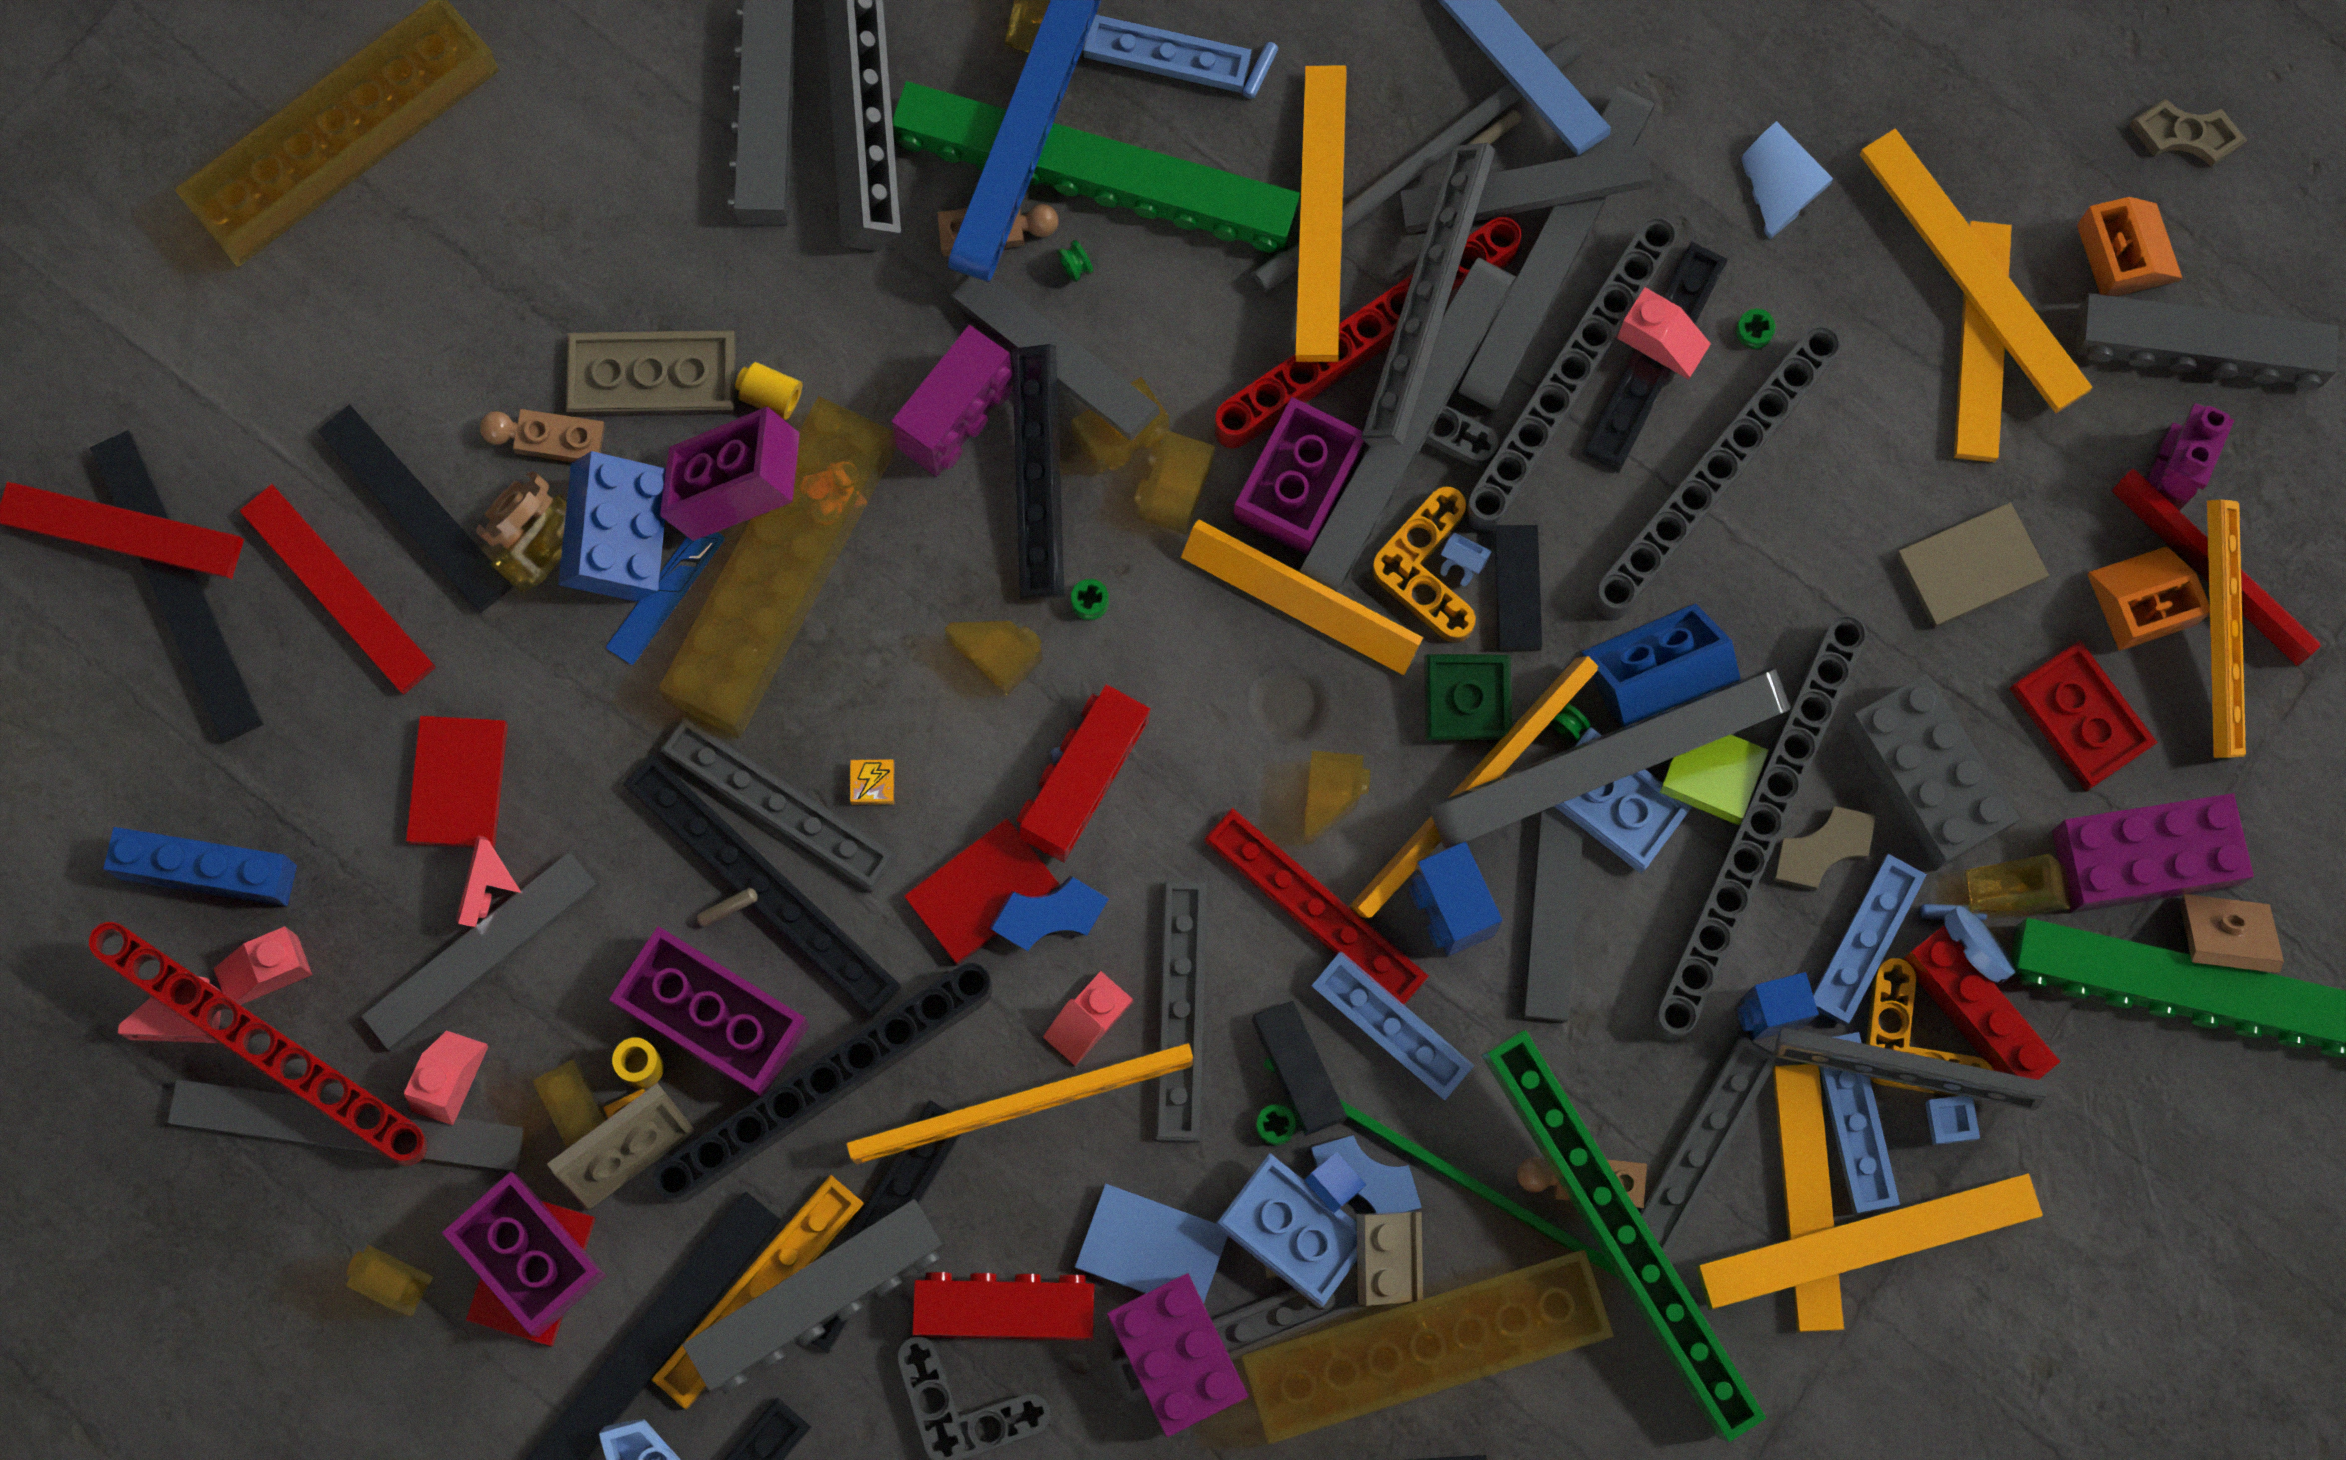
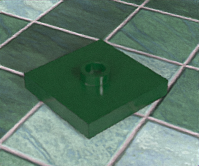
M1427 654L1424 656L1426 741H1500L1511 730V655Z

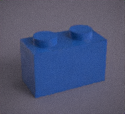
M1806 972L1754 985L1740 999L1741 1006L1737 1007L1740 1025L1744 1032H1750L1752 1041L1778 1035L1782 1027L1795 1030L1802 1029L1819 1015Z

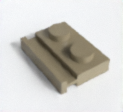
M1422 1212L1356 1214L1358 1304L1369 1306L1423 1302Z

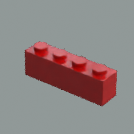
M1107 684L1099 696L1092 693L1081 712V716L1085 718L1078 731L1071 728L1060 746V751L1064 754L1058 764L1055 766L1050 763L1042 774L1038 783L1042 790L1035 802L1028 799L1023 805L1016 820L1021 823L1019 839L1065 863L1149 723L1151 708Z
M1945 925L1902 959L1913 967L1918 983L1979 1055L1991 1065L1993 1071L2039 1080L2061 1062L1993 981L1985 977L1965 957L1966 954L1963 952L1965 950L1959 941L1952 940Z
M926 1272L925 1280H915L913 1335L915 1337L1094 1341L1095 1285L1094 1283H1086V1276L1059 1275V1283L1041 1282V1275L1015 1274L1014 1282L996 1281L997 1274L970 1273V1281H952V1273Z

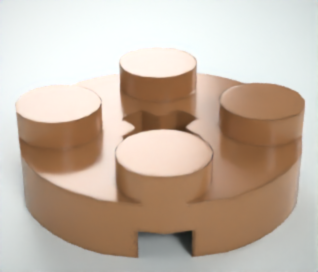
M535 471L526 474L531 479L526 484L522 485L518 480L513 482L485 512L484 515L490 521L485 529L478 524L476 533L490 546L500 543L505 549L511 547L521 537L523 533L521 527L532 515L535 518L539 517L552 503V498L547 494L549 484Z

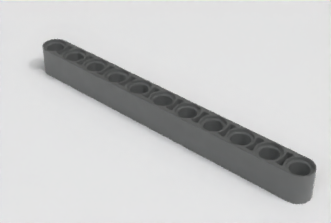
M1842 615L1834 619L1821 637L1792 702L1791 709L1788 711L1756 783L1744 819L1735 830L1652 1019L1653 1029L1664 1040L1678 1041L1684 1038L1694 1028L1865 644L1867 637L1866 627L1855 616ZM1841 631L1847 633L1852 639L1853 646L1846 647L1839 644L1835 639L1834 632ZM1826 668L1831 670L1836 676V683L1829 684L1822 681L1818 675V669ZM1809 705L1816 708L1819 712L1820 720L1810 721L1806 719L1802 714L1801 706ZM1792 742L1799 745L1803 750V758L1795 759L1790 757L1785 751V743ZM1778 780L1782 782L1786 787L1787 795L1778 797L1772 794L1768 789V781ZM1759 817L1767 821L1770 827V834L1761 835L1755 832L1751 827V819ZM1743 855L1749 858L1753 863V872H1740L1734 865V857ZM1725 893L1732 896L1736 901V910L1728 912L1721 909L1717 904V895ZM1707 931L1716 935L1720 944L1719 949L1711 951L1704 948L1700 943V933ZM1692 970L1697 972L1702 978V988L1694 990L1687 987L1682 980L1683 971ZM1672 1008L1679 1010L1685 1018V1026L1680 1029L1669 1026L1665 1020V1010Z

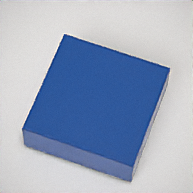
M1337 1152L1304 1180L1333 1213L1337 1212L1366 1186V1183Z

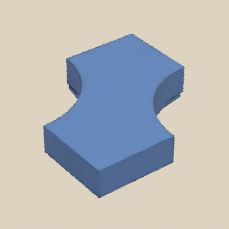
M1354 1135L1311 1147L1316 1168L1336 1152L1366 1183V1186L1357 1196L1362 1198L1371 1207L1373 1213L1407 1212L1422 1208L1409 1165L1391 1167L1375 1162L1361 1150Z

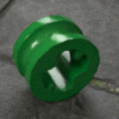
M1077 240L1070 242L1069 249L1060 248L1057 250L1058 258L1072 281H1079L1082 273L1087 275L1093 273L1091 261Z
M1750 309L1742 315L1737 324V339L1747 348H1763L1768 345L1775 333V320L1770 313L1763 309ZM1752 320L1761 322L1759 327L1764 325L1766 330L1762 331L1759 338L1752 337V331L1746 332L1745 328L1750 326Z
M1096 579L1079 581L1071 592V606L1074 613L1084 620L1101 618L1109 607V593L1106 586ZM1088 591H1095L1096 599L1102 598L1101 603H1093L1091 609L1084 608V601L1078 602L1079 596L1086 597Z
M1569 703L1549 723L1558 734L1572 743H1577L1580 739L1579 732L1581 730L1587 731L1590 727L1587 718Z
M1279 1104L1269 1105L1264 1108L1258 1115L1256 1130L1260 1139L1272 1146L1284 1145L1290 1141L1296 1127L1295 1116L1291 1110ZM1275 1114L1278 1119L1286 1118L1289 1126L1283 1127V1131L1286 1133L1277 1137L1274 1131L1266 1132L1263 1124L1269 1123V1119L1266 1118L1267 1116Z

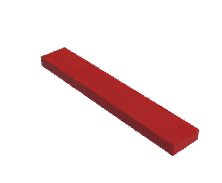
M2132 468L2111 491L2209 583L2208 537L2136 469ZM2241 569L2242 615L2296 666H2299L2321 646L2320 642Z
M8 481L0 502L1 525L227 579H233L244 539L237 535Z
M273 484L239 510L403 695L436 668Z
M1233 807L1205 837V844L1333 954L1337 956L1338 953L1343 952L1402 1004L1405 1005L1428 979V974Z

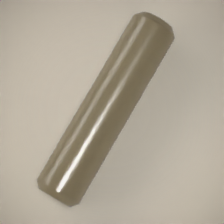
M1512 110L1468 142V144L1493 143L1520 123L1521 115L1518 111Z
M748 888L699 913L697 921L700 926L707 927L756 902L757 894L754 889Z

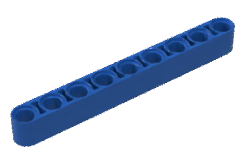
M1102 0L1050 1L952 247L948 263L950 270L986 282H990Z

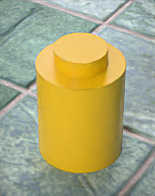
M754 362L750 368L744 366L735 383V389L739 391L740 401L759 409L768 406L784 420H787L793 413L803 387L801 381L758 362Z
M635 1037L622 1041L613 1053L612 1064L615 1072L633 1088L646 1089L652 1087L662 1077L664 1062L661 1055L648 1041L642 1038Z

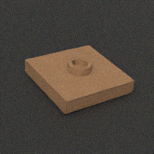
M2183 894L2180 909L2193 963L2280 973L2284 960L2270 904Z

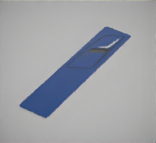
M718 532L695 541L686 537L660 572L658 592L638 602L606 648L630 665L635 664L723 544L725 537Z

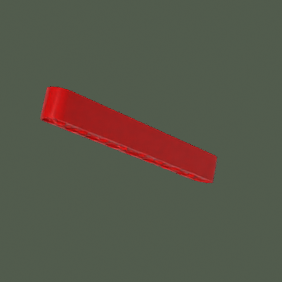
M1497 217L1468 236L1461 260L1469 259L1475 263L1479 257L1500 269L1505 268L1515 259L1521 240L1519 225L1513 219L1507 217ZM1502 237L1508 240L1510 245L1499 247L1491 239ZM1460 265L1446 307L1452 303L1470 271L1462 268ZM1413 274L1339 323V351L1344 354V359L1338 362H1296L1295 353L1223 402L1215 414V436L1218 442L1230 449L1244 446L1279 422L1291 397L1307 403L1388 348L1392 343L1400 315L1396 314L1392 307L1397 304L1404 305ZM1363 327H1371L1378 332V335L1374 338H1366L1360 335L1358 330ZM1297 372H1303L1308 374L1312 380L1306 384H1298L1291 379V376ZM1263 395H1270L1277 399L1278 403L1272 407H1264L1257 402V399ZM1229 418H1237L1244 423V426L1239 430H1230L1223 425V422Z
M105 922L92 930L89 936L90 950L107 968L395 1163L402 1166H412L424 1158L428 1144L424 1133L415 1123L123 925L116 922ZM109 937H123V946L118 953L113 955L103 954V944ZM150 960L159 961L160 971L154 978L150 980L140 979L139 970L145 962ZM182 986H196L197 995L191 1003L186 1005L176 1003L175 995ZM223 1009L233 1011L234 1016L231 1025L222 1030H216L212 1027V1018L218 1011ZM258 1034L268 1035L270 1037V1045L264 1053L259 1055L249 1053L248 1044L254 1036ZM291 1060H305L307 1062V1070L301 1078L290 1080L285 1077V1067ZM332 1083L342 1085L344 1094L340 1101L332 1105L322 1103L321 1093L327 1085ZM367 1108H375L381 1113L379 1123L369 1130L359 1128L357 1124L359 1114ZM403 1133H412L417 1136L416 1148L406 1155L396 1153L394 1150L396 1138Z

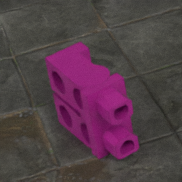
M2194 403L2183 426L2173 422L2168 427L2156 455V461L2153 463L2146 480L2179 511L2197 493L2198 488L2203 490L2207 486L2234 419H2231L2228 413L2212 406L2204 407Z

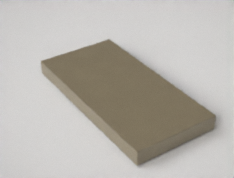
M735 331L568 333L566 413L570 417L735 414Z

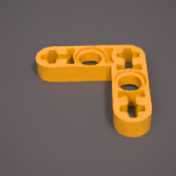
M1442 487L1428 497L1378 552L1374 559L1372 573L1374 579L1382 588L1440 637L1448 642L1458 643L1469 638L1473 632L1476 620L1475 613L1465 601L1422 566L1428 557L1458 526L1465 514L1466 501L1462 493L1453 487ZM1449 500L1455 503L1453 509L1455 514L1446 512L1439 519L1436 526L1431 520L1438 513L1440 507L1438 501L1444 504L1448 503ZM1414 528H1423L1430 534L1431 542L1426 547H1414L1407 538L1409 531ZM1384 560L1390 564L1395 560L1399 561L1398 571L1406 579L1409 578L1411 572L1416 575L1410 579L1404 591L1399 588L1402 586L1403 579L1397 573L1392 572L1388 576L1383 573L1385 567ZM1418 585H1428L1435 591L1436 598L1431 604L1420 605L1413 599L1412 590ZM1443 599L1448 602L1445 605L1444 611L1450 616L1456 617L1458 614H1461L1465 617L1462 624L1465 629L1458 626L1453 630L1447 627L1449 618L1442 611H1439L1436 618L1431 615L1439 608Z
M1899 958L1889 959L1879 966L1872 980L1866 1037L1867 1045L1885 1048V1044L1877 1045L1876 1039L1883 1042L1899 1041V1047L1893 1045L1889 1049L1993 1071L1991 1065L1979 1057L1910 1047L1916 987L1915 971L1907 961ZM1893 968L1897 969L1898 977L1905 979V983H1901L1896 988L1894 1000L1903 999L1904 1004L1897 1001H1880L1881 997L1887 998L1891 995V982L1884 980V975H1888ZM1892 1010L1899 1015L1902 1025L1897 1033H1887L1881 1029L1878 1018L1882 1011ZM1870 1077V1080L1883 1086L1948 1096H1961Z

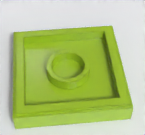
M1731 734L1673 757L1659 793L1740 826L1769 750Z

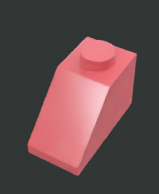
M1644 287L1625 317L1617 339L1688 380L1711 345L1681 307Z
M285 926L243 943L214 967L222 993L239 1005L312 976L298 936Z
M199 977L208 984H210V979ZM182 986L175 995L176 1003L179 1005L191 1003L197 995L196 986ZM152 997L122 1021L118 1027V1034L129 1040L218 1043ZM221 1010L212 1018V1027L216 1030H219Z
M445 1031L421 1054L404 1091V1096L412 1112L453 1125L485 1056L488 1045L450 1031Z

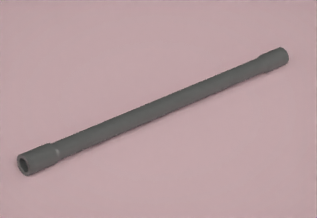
M1566 36L1544 54L1561 71L1579 58L1582 52L1578 43L1572 37ZM1509 81L1343 206L1342 233L1451 152L1454 146L1463 143L1523 97L1522 94ZM1299 240L1251 273L1254 282L1264 293H1267L1294 273L1299 266Z

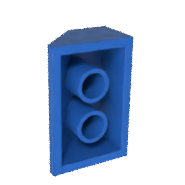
M1696 603L1582 651L1583 657L1589 656L1599 666L1592 678L1609 713L1622 727L1741 680L1732 640Z

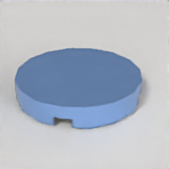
M1962 906L1954 908L1945 916V927L1950 937L1956 942L1961 939L1962 944L1966 948L1963 951L1966 954L1965 957L1980 973L1997 983H2003L2015 973V967L2010 956L1999 940L1978 917Z

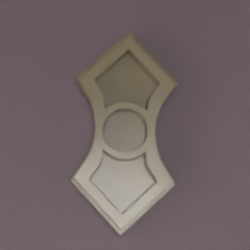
M2166 99L2132 120L2129 125L2153 157L2168 151H2184L2200 157L2210 167L2241 148L2247 141L2222 109L2204 115L2191 114L2176 108Z
M1833 806L1825 824L1817 832L1802 838L1783 837L1780 843L1773 881L1816 891L1822 876L1832 865L1848 859H1866L1869 856L1876 815Z

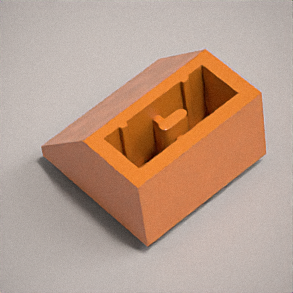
M2126 197L2090 206L2078 222L2077 228L2100 295L2117 297L2182 280V275L2157 203Z
M2167 546L2090 571L2087 574L2119 651L2197 626L2210 614V604L2196 572Z

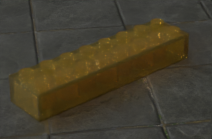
M429 0L174 190L187 209L238 268L498 73L499 68L490 48L448 0Z
M820 396L816 399L799 430L800 437L793 502L751 518L658 688L666 702L741 738L897 449L894 431Z
M1584 1249L1241 1356L1240 1360L1266 1445L1269 1446L1608 1340L1614 1337Z

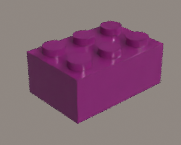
M968 325L892 419L897 449L936 477L944 468L951 469L959 460L963 452L961 446L971 435L975 438L983 430L988 421L986 415L995 404L1001 406L1010 396L1013 390L1010 353L977 329Z
M1291 397L1235 503L1233 520L1308 556L1365 449L1366 442L1361 439L1363 431Z
M767 406L670 446L660 516L691 540L695 541L793 502L800 433Z
M512 1171L442 1232L528 1333L536 1337L543 1334L606 1277V1274L526 1183Z
M1189 1273L1107 1313L1113 1330L1166 1439L1249 1397Z

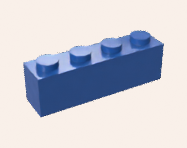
M113 827L103 869L119 880L288 907L297 865L283 854Z

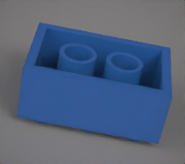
M590 451L571 463L558 585L635 602L658 592L665 519L660 516L666 468Z

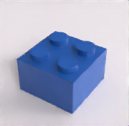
M1466 841L1417 863L1411 878L1413 884L1408 886V889L1417 909L1424 908L1430 919L1431 924H1428L1426 927L1436 949L1443 947L1446 956L1449 957L1495 936L1503 920Z

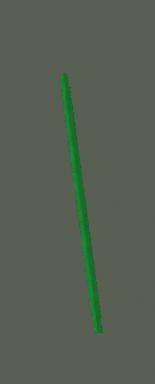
M1266 1057L1263 1066L1276 1073L1270 1059ZM1339 1099L1347 1118L1618 1278L1607 1258L1601 1253Z

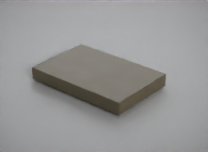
M2011 502L1901 549L1896 554L1933 629L2043 582L2049 577Z
M657 1083L551 1160L547 1165L586 1210H590L692 1135L695 1130Z

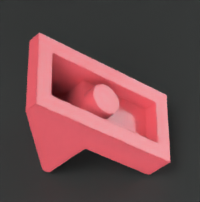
M477 836L456 917L458 924L475 928L478 918L486 919L492 894L485 892L486 885L521 893L489 840L482 836Z
M1100 971L1075 1000L1071 998L1044 1034L1043 1039L1076 1067L1130 1007L1133 999Z

